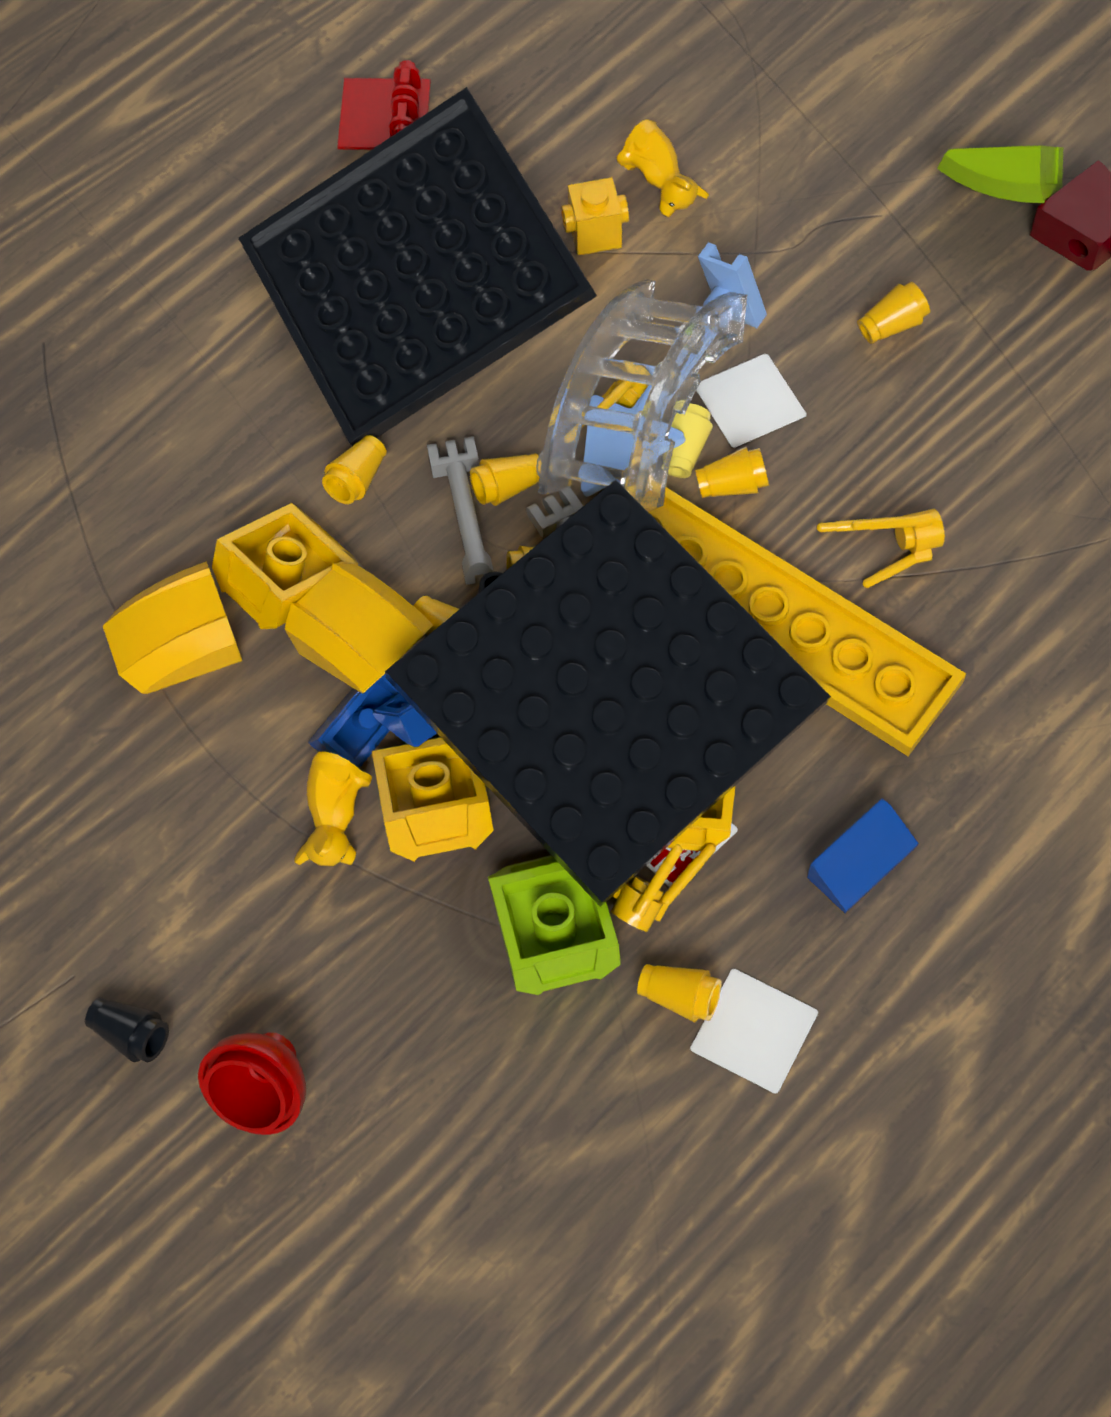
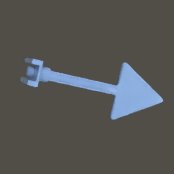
M708 242L698 256L711 293L703 303L704 309L632 408H626L615 403L605 413L598 414L596 407L604 398L598 395H593L590 398L581 490L584 496H591L610 485L614 480L623 478L685 442L686 439L682 431L652 419V416L721 320H726L729 317L758 328L766 317L767 313L746 256L739 254L732 265L721 261L716 245Z

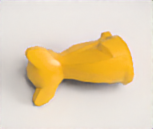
M646 119L634 127L616 160L627 170L638 168L650 185L661 189L659 210L664 216L670 217L676 210L686 209L694 203L697 196L704 199L708 198L709 194L696 184L694 180L680 174L675 149L669 138L657 126L655 121Z
M318 752L312 760L308 774L306 795L316 829L297 852L294 863L298 865L303 864L309 859L319 866L329 867L339 862L352 865L355 861L356 850L350 845L344 832L354 816L357 792L360 788L370 785L372 776L361 771L349 760L337 754Z

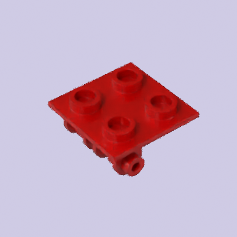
M408 60L400 62L399 66L394 69V79L344 78L338 150H372L428 113L431 79H420V72L416 68L415 63Z

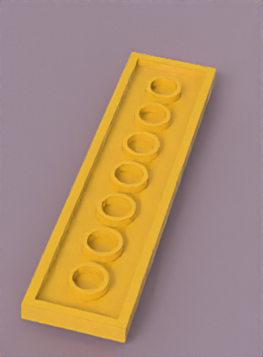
M636 469L623 484V487L831 696L826 705L909 757L961 687L966 673Z

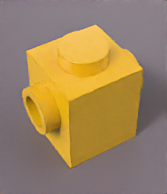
M613 177L568 185V204L561 205V214L565 233L572 232L577 255L622 248V223L629 222V212L625 195L617 196Z

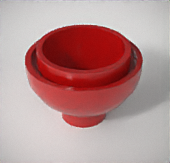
M244 1033L226 1037L207 1052L199 1066L198 1081L206 1102L222 1120L237 1129L259 1135L277 1134L292 1126L302 1111L307 1091L303 1069L296 1057V1050L293 1044L286 1037L278 1033Z

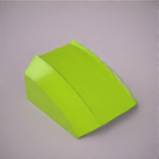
M1036 145L949 149L944 154L937 169L954 181L974 191L995 198L1016 202L1044 203L1062 188L1064 147Z
M552 855L506 866L488 877L516 991L540 995L544 991L592 979L601 980L621 965L619 943L607 903L600 907Z

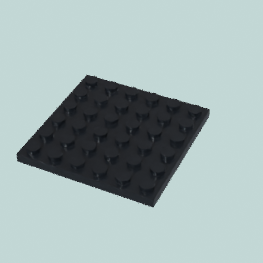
M467 87L238 238L351 446L366 435L379 437L597 297L592 286Z
M614 480L385 671V678L600 907L827 704L831 697L617 480Z

